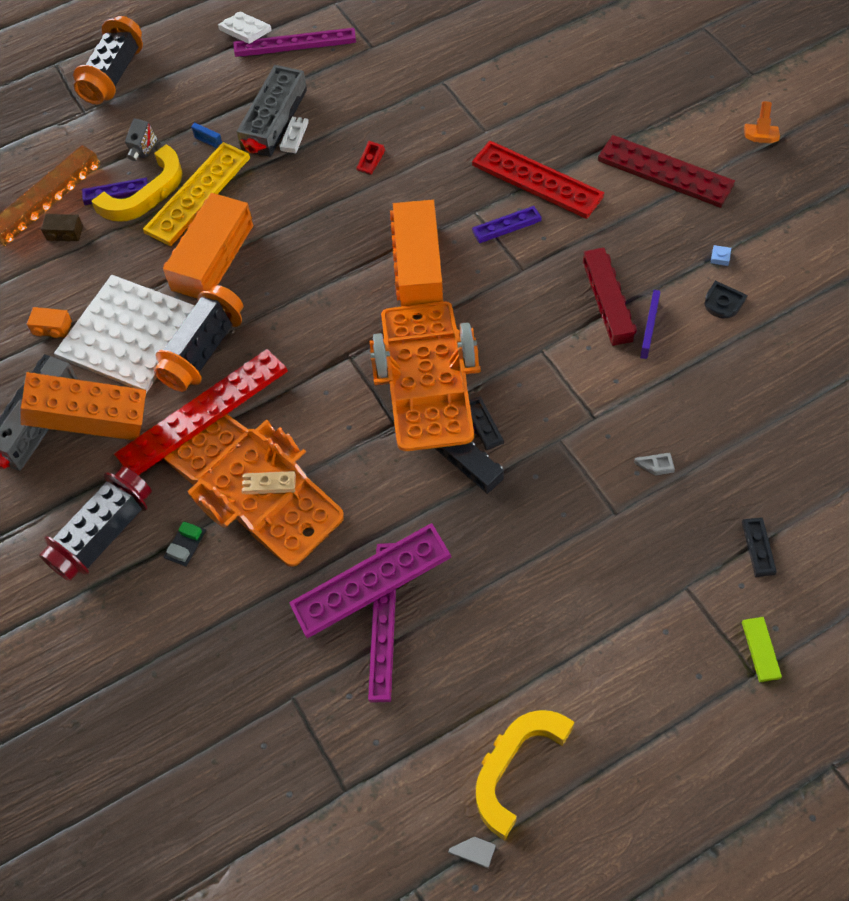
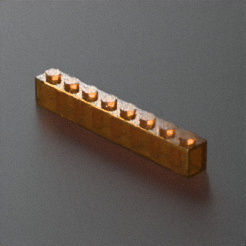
M81 145L0 213V244L3 246L7 245L100 165L96 153Z

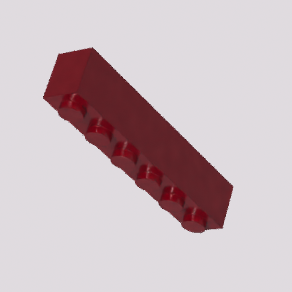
M604 247L584 251L583 265L611 345L615 346L633 342L634 334L637 333L636 325L631 322V312L626 308V298L621 294L620 282L616 281V271L614 267H611L610 255L606 253Z

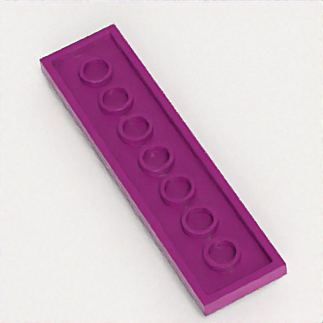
M431 523L289 603L308 639L452 557Z

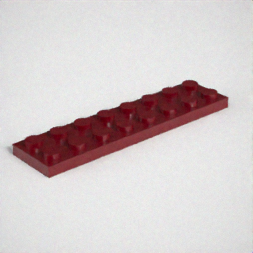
M615 135L611 136L598 156L599 162L719 208L722 207L735 184V180Z

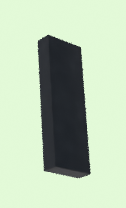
M481 396L469 400L473 426L486 451L504 444V440Z
M763 517L743 519L742 526L755 577L776 575L777 571Z

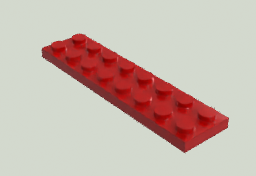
M489 141L472 161V166L585 219L590 216L604 198V192L493 141Z

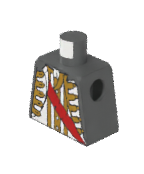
M136 118L133 119L125 139V143L130 150L127 155L128 159L136 161L138 157L147 158L158 142L149 122Z

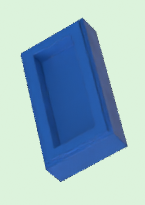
M197 123L191 126L194 138L215 148L222 144L219 133Z

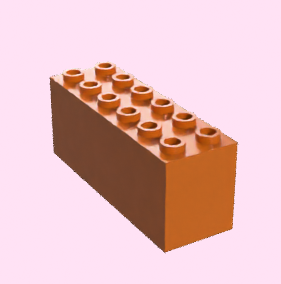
M210 193L200 211L196 213L193 222L189 224L188 230L181 237L178 246L172 251L171 257L163 266V271L171 291L198 299V295L201 292H210L214 286H218L254 226L248 203Z
M434 200L393 203L390 219L394 221L391 222V232L395 234L392 235V246L395 248L393 249L397 301H401V306L443 302Z
M27 372L21 403V425L135 440L139 437L142 426L146 390Z

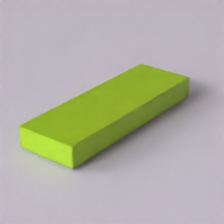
M764 617L743 620L742 626L759 682L781 679L782 675Z

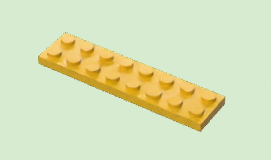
M222 142L143 228L144 233L172 246L188 228L189 224L193 222L196 213L200 211L210 193L219 194L250 159L249 153Z

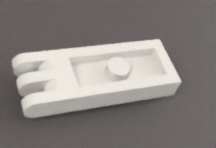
M292 116L280 145L281 151L297 152L309 120L307 118H304L302 123V118L298 117L296 122V117Z

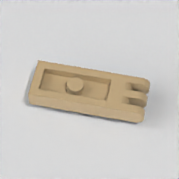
M295 471L243 474L242 479L244 481H242V486L244 488H242V494L295 492Z

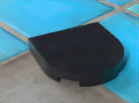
M715 280L706 294L704 305L711 315L718 318H730L739 312L748 295Z

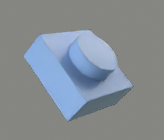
M714 245L711 263L728 266L731 248Z

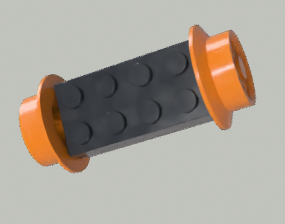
M117 16L114 19L105 21L102 25L103 36L95 51L89 57L86 65H80L74 70V89L88 103L101 104L104 100L112 99L116 93L115 86L131 59L142 50L141 29L128 17Z
M214 286L210 292L203 291L198 295L197 304L164 350H159L156 353L158 365L155 367L154 373L162 383L180 392L186 391L189 385L200 384L202 379L199 372L231 327H238L242 323L240 312L243 309V303L234 292L222 286Z

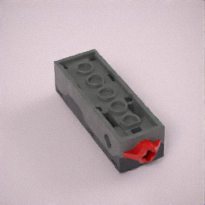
M278 65L273 66L237 130L242 151L267 157L272 156L307 91L304 71Z
M46 354L37 362L31 372L78 380L69 363ZM25 382L17 390L15 396L7 404L0 416V469L11 467L21 471L49 430L47 428L21 425V403Z

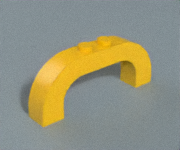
M166 144L154 153L158 165L164 170L158 177L133 196L126 199H115L106 192L98 195L91 201L96 213L105 219L119 222L136 219L154 208L175 191L182 180V168L176 152Z
M547 710L526 713L517 718L508 727L504 735L499 734L493 744L495 749L491 754L488 752L481 763L484 766L479 773L476 783L477 808L485 825L501 839H506L516 823L517 816L498 802L495 795V787L522 743L528 738L545 736L563 746L575 723L568 717Z

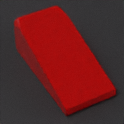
M368 141L356 170L371 175L384 155V145Z

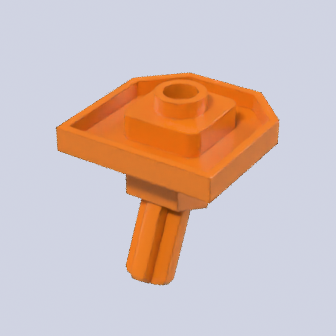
M762 102L757 125L745 124V138L759 143L779 141V128L777 126H770L772 102Z

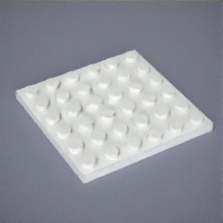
M111 275L54 352L56 358L129 387L146 390L147 393L157 379L154 373V369L158 365L156 353L159 350H164L195 305Z

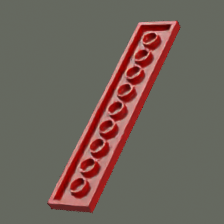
M266 349L121 448L114 455L124 467L140 475L287 373L286 366Z

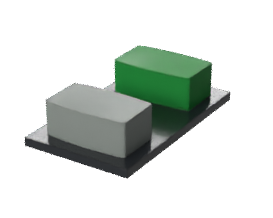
M184 521L163 558L187 567L207 530Z

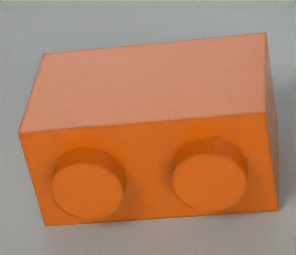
M33 307L27 326L31 333L36 336L65 338L72 319L67 310Z

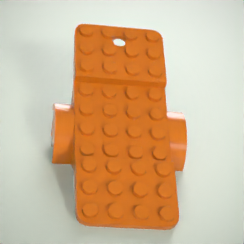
M226 414L164 457L170 466L194 485L187 492L206 515L224 528L236 519L250 531L255 539L287 566L294 567L300 564L344 519L341 507L316 486L296 463L306 451L304 449L300 451L290 434H285L281 427L275 431L267 419L256 429H247ZM295 471V492L242 494V488H244L242 486V481H244L242 478L245 473ZM306 528H312L314 533L312 536L307 537L303 535V531Z

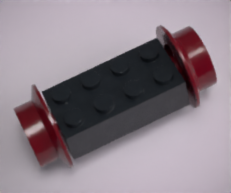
M123 466L115 475L106 472L104 478L107 482L53 539L49 536L44 537L47 547L39 554V557L65 580L70 582L77 573L88 575L89 571L87 568L90 567L140 511L148 509L145 500L152 493V490L141 477L129 468Z

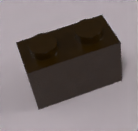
M45 214L41 231L46 240L79 241L83 224L79 215Z

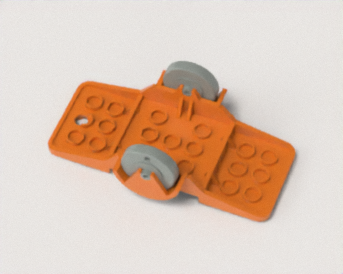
M434 302L383 310L381 317L384 339L382 333L373 334V340L369 341L374 386L390 384L398 448L402 451H415L463 445L472 442L474 439V429L466 374L480 373L481 368L479 366L477 341L474 338V331L470 323H461L460 330H458L453 308L449 302ZM421 315V319L416 320L414 316Z

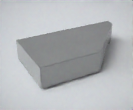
M670 453L638 457L634 460L636 465L653 475L674 473L675 471Z
M472 837L449 848L448 853L489 868L496 845L477 837Z

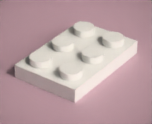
M237 12L234 16L218 24L220 31L249 44L272 31L271 25L243 12Z

